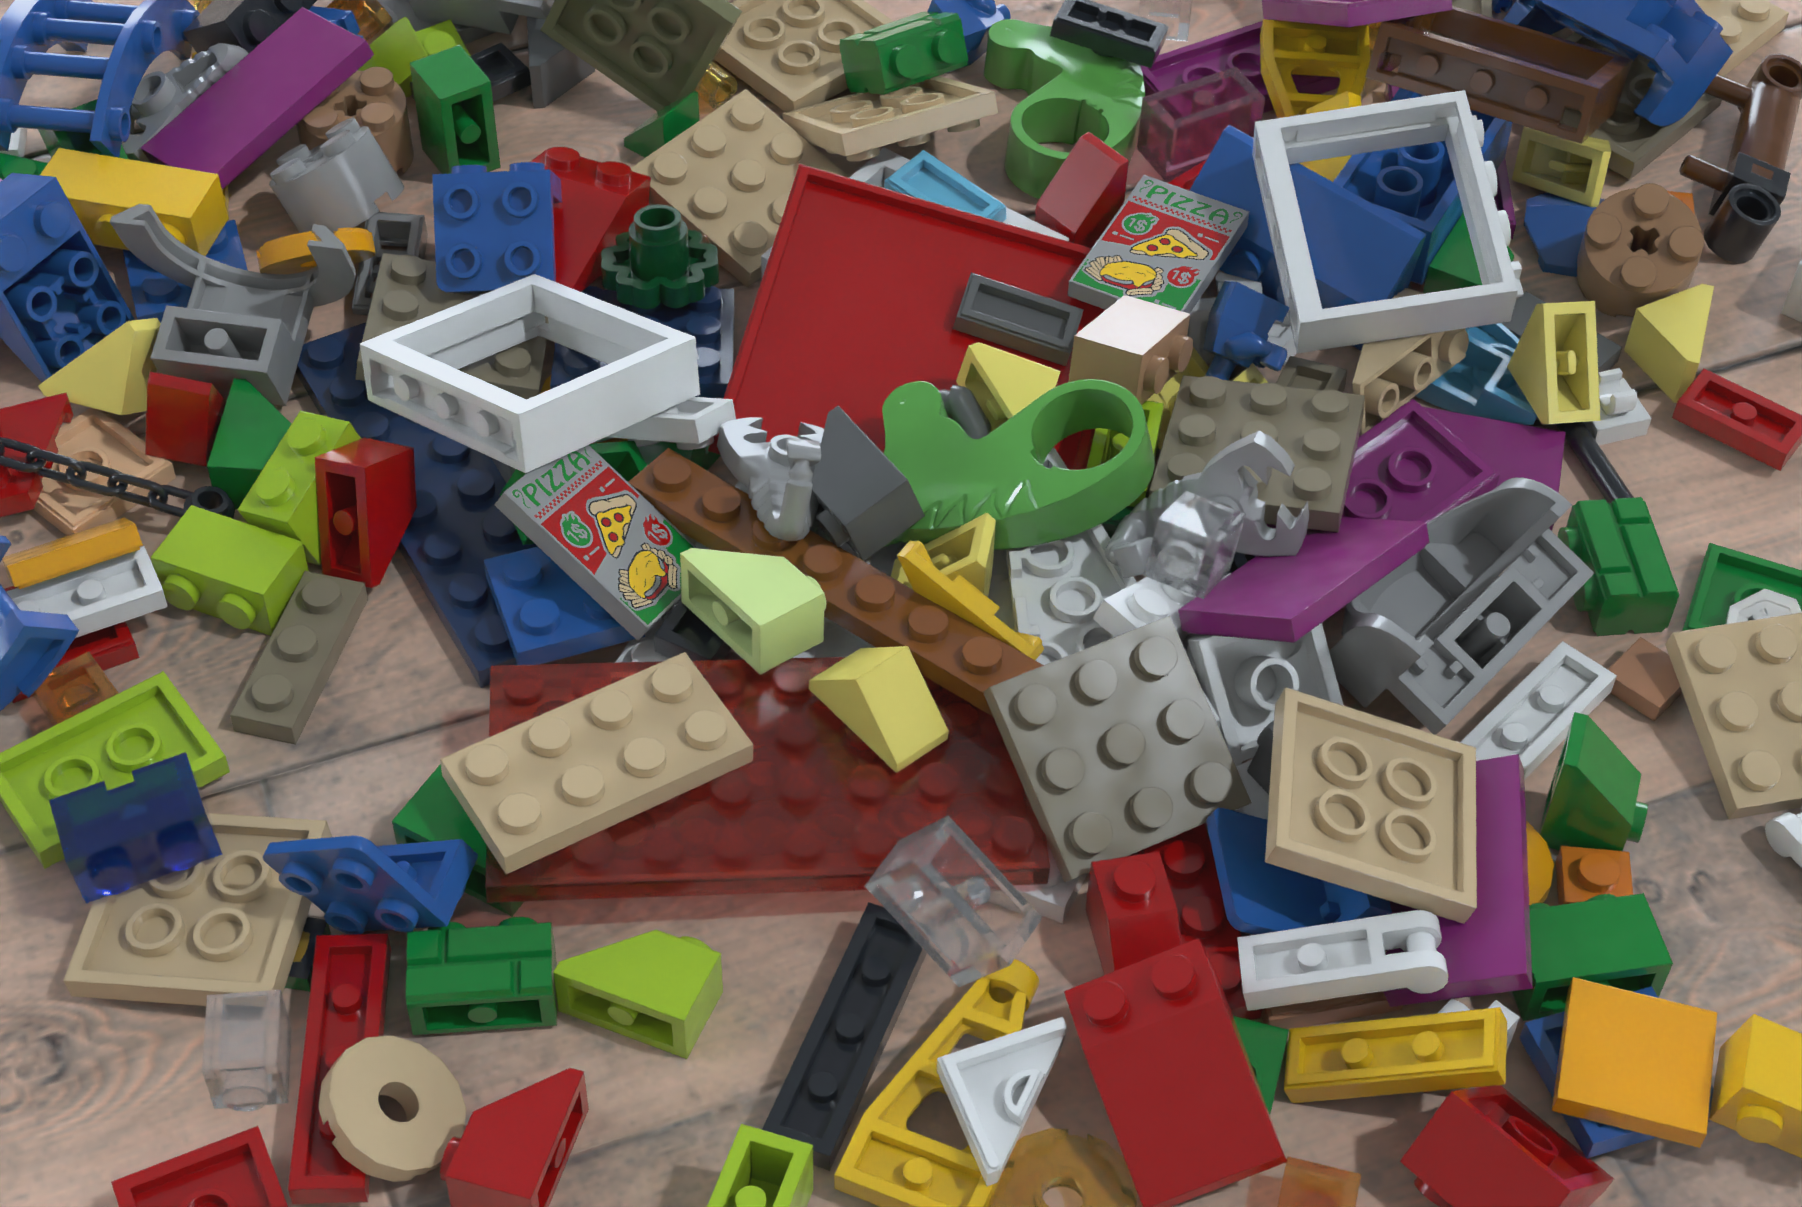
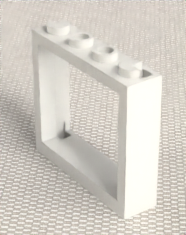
M1465 90L1255 122L1252 156L1286 306L1290 307L1288 317L1296 353L1511 321L1516 298L1524 294L1520 282L1522 268L1519 261L1511 262L1507 246L1510 245L1511 231L1508 215L1505 210L1497 211L1494 196L1497 194L1495 166L1492 161H1484L1480 148L1484 144L1482 119L1477 120L1476 115L1472 116ZM1445 141L1482 285L1322 309L1289 164Z
M536 274L360 343L369 401L524 473H528L700 394L698 353L694 336ZM545 316L548 317L549 324L545 323ZM537 336L544 337L608 364L527 400L457 370Z

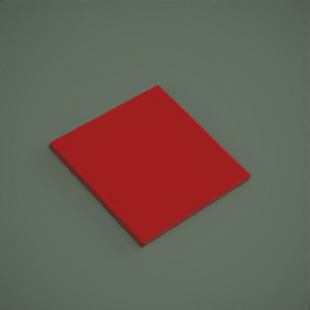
M799 164L723 399H733L736 419L763 418L761 430L768 432L766 442H771V439L778 435L797 437L800 422L824 429L828 412L839 406L884 454L885 428L882 408L886 398L897 387L910 382L926 381L934 385L938 390H950L953 385H958L956 380L969 345L980 342L1059 370L1061 372L1056 387L1068 383L1072 351L1066 366L954 330L953 326L972 272L1083 309L1077 330L1078 333L1105 311V309L1068 296L1069 280L1092 248ZM1095 429L1082 430L1071 434L1053 447L1057 450L1069 470L1087 468ZM719 433L713 436L714 442L709 445V452L720 454L717 447Z

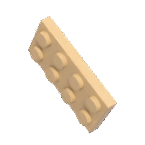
M686 652L445 756L440 761L443 778L505 874H508L752 762L753 743Z

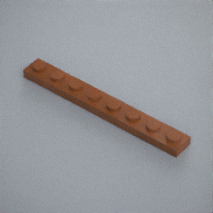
M669 448L628 481L680 532L711 550L785 557L805 576H811L821 586L826 598L825 618L874 647L908 646L923 676L992 717L993 714L983 691L993 685L1044 666L953 612L914 592L913 589L846 550L838 548L835 544L809 530L804 539L797 541H786L770 535L764 528V522L760 521L757 517V510L753 509L751 505L752 499L749 498V494Z

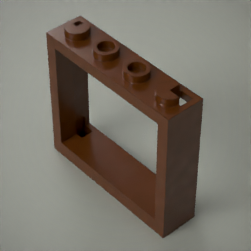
M1452 6L1453 10L1381 22L1365 76L1366 78L1425 96L1465 90L1470 110L1582 144L1616 112L1633 60ZM1429 31L1440 33L1441 36L1429 33ZM1399 67L1398 73L1392 72V70ZM1566 107L1579 110L1582 114L1578 128L1561 124Z

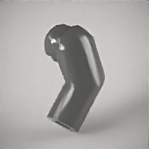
M953 385L950 390H939L948 418L956 421L969 437L979 439L991 432V423L971 390L958 385Z

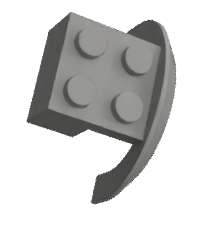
M138 204L112 216L110 219L111 225L124 245L137 258L159 273L193 288L187 308L166 305L150 358L161 374L212 383L223 398H228L234 378L246 379L271 404L286 406L313 307L335 302L346 296L353 287L356 276L355 267L345 245L325 225L313 224L312 231L317 241L309 240L307 246L317 266L294 274H266L232 267L190 249L167 231L151 205Z

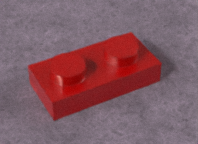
M1705 368L1679 398L1672 416L1673 419L1779 471L1782 470L1802 443V415Z

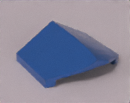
M1548 192L1526 199L1524 226L1539 255L1538 264L1543 272L1577 277V258L1587 222L1596 207H1589Z

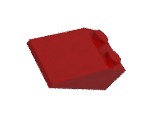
M552 147L530 162L545 164V169H550L561 179L562 203H553L555 282L582 292L601 276V251L607 247L616 246V236L628 232L630 225L634 222L635 213L649 205L651 177L631 171V168L624 163L615 161L601 163L581 157L579 152L572 148Z
M1199 938L1064 991L1085 1057L1143 1207H1172L1287 1162L1222 985Z

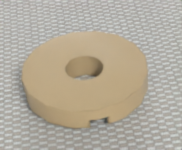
M393 1035L365 1038L346 1049L340 1055L321 1083L318 1108L323 1125L328 1120L330 1129L336 1136L332 1141L335 1148L345 1160L367 1175L399 1182L412 1180L416 1175L430 1173L441 1166L444 1151L451 1138L454 1136L461 1138L464 1133L466 1106L459 1083L445 1063L419 1043ZM379 1095H386L396 1099L403 1106L407 1121L398 1122L386 1116L380 1108Z

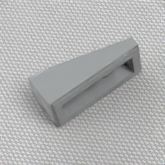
M377 212L366 220L365 229L372 232L376 253L374 257L359 263L352 304L353 314L368 315L372 301L370 294L374 292L376 284L373 281L374 277L378 275L380 265L377 264L378 261H381L383 253L413 255L421 259L425 258L428 233L424 215ZM382 245L407 247V251L384 250L381 247Z

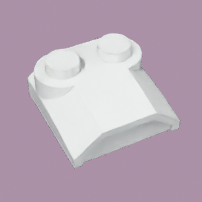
M1322 623L1295 643L1197 634L1188 639L1187 656L1202 690L1221 719L1219 729L1235 766L1242 764V761L1254 757L1259 747L1257 738L1262 730L1274 720L1275 703L1285 687L1343 705Z

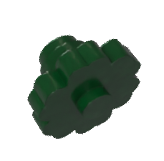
M656 204L639 209L634 215V222L630 225L629 231L616 236V246L607 247L601 251L602 286L607 290L616 291L617 300L620 303L634 305L640 309H652L660 303L670 308L684 307L689 303L704 299L705 288L715 286L719 282L718 248L713 244L703 243L702 234L699 231L688 229L686 223L681 219L680 212L668 205Z

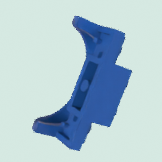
M1515 0L1516 2L1502 20L1549 35L1568 28L1633 61L1638 54L1649 59L1650 62L1647 66L1650 70L1656 72V75L1648 92L1634 110V113L1658 126L1671 125L1682 119L1694 107L1733 53V50L1720 36L1723 27L1716 20L1706 15L1695 0Z

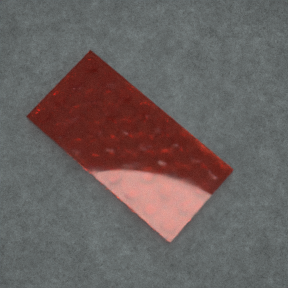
M845 657L791 658L761 675L744 659L701 660L692 662L753 743V761L508 874H505L486 844L485 887L487 903L1040 885L1048 884L1050 862L1046 835L1039 825L994 717L938 685L926 676L922 675L949 730L948 739L896 773L809 690L810 679ZM661 662L491 666L489 737Z

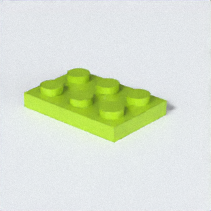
M162 671L1 752L0 802L44 869L120 830L128 808L159 810L224 776L230 770L223 751L165 672Z

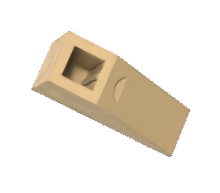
M1405 288L1393 298L1425 293ZM1466 328L1363 344L1352 382L1353 394L1365 395L1364 415L1359 436L1389 417L1398 408L1466 357L1469 344Z

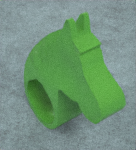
M1005 19L992 24L989 29L983 74L989 82L998 87L1022 89L1029 95L1017 104L1011 114L1004 162L1006 174L1011 182L1026 194L1040 199L1070 152L1055 151L1038 143L1062 142L1073 145L1077 143L1082 135L1088 132L1124 156L1130 163L1137 143L1145 98L1141 65L1117 57H1103L1094 53L1089 48L1050 36L1052 26H1044L1016 19Z
M1098 379L1071 381L1047 391L987 436L973 439L966 434L956 421L948 418L941 394L934 385L926 381H916L897 387L886 398L882 408L885 428L884 455L908 479L925 516L884 547L899 542L908 543L910 540L926 544L985 513L990 514L996 520L994 550L1042 545L1078 535L1106 522L1133 503L1144 492L1154 472V453L1145 413L1140 402L1126 388L1113 382ZM1110 429L1130 438L1119 454L1096 467L1069 470L1056 466L1049 469L1043 466L1047 455L1057 443L1067 436L1082 430Z

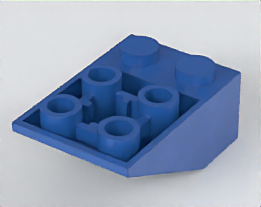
M11 173L0 182V338L41 382H44L124 323L135 320L57 178Z

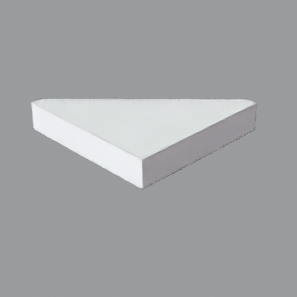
M1063 1017L937 1058V1073L986 1186L998 1182L1066 1039L1067 1024Z

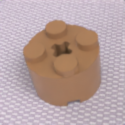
M371 67L365 71L357 70L296 124L300 145L306 144L308 149L312 150L328 140L325 135L328 130L340 122L354 117L360 127H369L395 172L403 167L404 174L413 161L414 151L406 97L402 88L394 81L392 72L383 67Z
M1646 183L1638 188L1620 191L1602 201L1593 211L1587 222L1577 258V281L1588 301H1595V308L1604 314L1616 317L1617 314L1634 317L1636 308L1687 290L1705 245L1704 236L1696 216L1685 203L1669 194L1664 187L1655 183Z

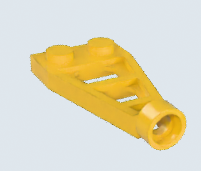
M1263 19L1260 32L1261 75L1277 118L1306 114V109L1346 91L1362 97L1367 81L1365 76L1370 62L1369 26L1340 27ZM1291 74L1340 78V84L1336 95L1298 93ZM1308 162L1299 163L1309 169Z
M994 956L987 961L979 979L864 1112L834 1174V1189L880 1207H989L1001 1176L997 1183L986 1186L969 1145L959 1150L907 1129L906 1124L912 1113L928 1095L937 1091L946 1094L937 1073V1058L950 1054L964 1034L990 1041L1023 1029L1025 1012L1028 1010L1039 986V978L1029 966L1019 960L1006 956Z

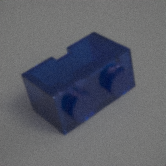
M186 752L133 770L134 782L108 790L105 782L102 781L49 800L66 863L86 903L106 896L120 894L133 886L175 871L189 869L200 862L223 854L203 792Z

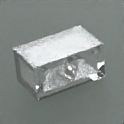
M949 815L900 839L865 885L869 892L958 987L1010 966L1043 918Z

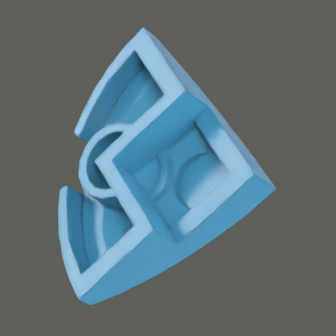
M1502 323L1466 328L1469 337L1466 357L1415 395L1435 406L1461 414L1522 425H1533L1537 418V415L1507 368L1519 339Z

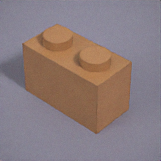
M1124 295L1074 335L1068 382L1084 379L1113 382L1130 391L1142 405L1154 393H1160L1165 383L1175 374L1186 369L1193 350V339L1187 336L1190 314Z

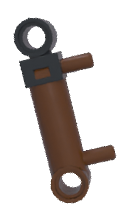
M1770 54L1766 56L1747 86L1718 74L1715 76L1704 93L1738 106L1741 113L1727 169L1692 155L1685 157L1679 169L1681 176L1715 189L1708 213L1713 218L1704 230V240L1708 248L1717 256L1734 263H1745L1754 257L1781 216L1780 204L1785 199L1791 173L1784 171L1800 100L1802 99V64L1794 58L1783 54Z

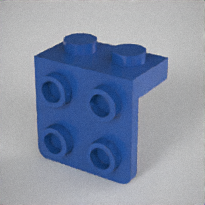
M536 162L513 163L509 165L510 171L487 172V167L482 165H458L451 167V174H432L436 282L442 291L446 293L490 292L533 274L554 282L556 281L553 203H562L561 179L550 169H545V164Z
M1217 808L1207 817L1206 824L1226 916L1231 926L1236 930L1256 935L1392 913L1389 900L1266 863L1267 819L1225 808Z
M355 835L269 843L263 855V860L280 874L279 881L284 887L308 898L325 913L324 919L330 926L350 935L363 934L364 931L395 930L399 932H412L415 928L447 927L458 901L464 894L467 880L478 858V854L462 839L376 846L370 840Z

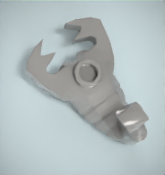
M218 43L209 47L207 51H201L196 54L193 59L185 60L178 68H173L166 74L156 71L144 76L137 87L129 111L131 134H129L125 144L122 145L128 159L151 163L141 150V147L249 53L239 46ZM136 119V123L144 130V133L139 136L132 135Z
M742 418L721 424L717 442L721 457L734 477L748 487L749 498L752 499L751 505L754 510H757L759 520L764 522V528L770 535L786 541L804 539L809 533V527H812L819 507V503L812 492V479L815 466L821 461L820 445L824 429L800 422L797 437L778 435L773 437L771 442H766L768 432L761 430L763 418Z
M1261 431L1252 433L1230 444L1216 454L1206 464L1202 472L1184 476L1182 480H1174L1165 488H1159L1150 497L1141 500L1117 526L1106 547L1105 557L1112 564L1119 566L1123 578H1129L1145 574L1150 570L1156 550L1154 540L1158 538L1161 540H1184L1190 542L1213 541L1227 550L1250 555L1296 556L1307 534L1310 515L1308 500L1297 517H1294L1282 503L1277 513L1276 528L1268 527L1264 521L1265 501L1257 499L1258 481L1244 467H1250L1267 485L1272 475V468L1291 476L1295 467L1288 453L1271 436Z

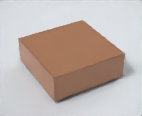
M1642 637L1608 669L1617 675L1611 694L1654 722L1682 694L1669 654Z

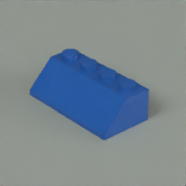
M1400 88L1391 101L1425 95ZM1471 110L1472 116L1476 115L1477 120L1482 119L1484 144L1483 147H1480L1484 161H1492L1495 170H1497L1506 156L1512 122ZM1445 141L1352 155L1333 182L1427 234L1411 278L1412 282L1422 285L1426 279L1430 263L1463 213Z
M1228 125L1223 130L1189 191L1249 211L1246 230L1219 270L1226 274L1260 282L1263 295L1286 305L1252 156L1254 138ZM1299 163L1289 164L1322 309L1392 299L1405 288H1408L1427 234ZM1357 344L1352 346L1361 351L1363 344Z

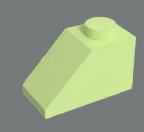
M690 548L680 553L681 602L760 675L824 641L825 593L814 578L805 576L785 557Z

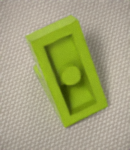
M403 17L369 45L374 55L358 70L365 71L371 67L388 69L392 72L394 81L402 88L407 98L412 96L410 62L457 45H461L467 54L471 55L451 19L415 32L409 19Z

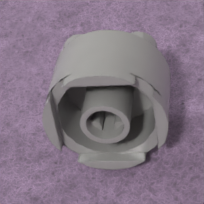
M354 117L346 119L325 133L328 138L325 143L318 145L312 150H309L306 144H301L276 160L279 167L271 172L272 180L269 185L299 233L312 231L313 224L325 225L333 234L334 231H338V228H354L380 211L374 201L385 192L388 193L393 201L404 190L403 183L369 127H360Z

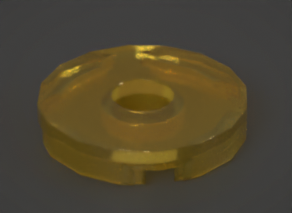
M1049 1128L1023 1136L1016 1142L1001 1174L998 1187L990 1198L989 1207H1049L1042 1196L1049 1189L1055 1187H1068L1075 1190L1083 1201L1080 1207H1136L1137 1190L1125 1159L1105 1140L1088 1133L1086 1139L1078 1135H1068L1069 1129Z

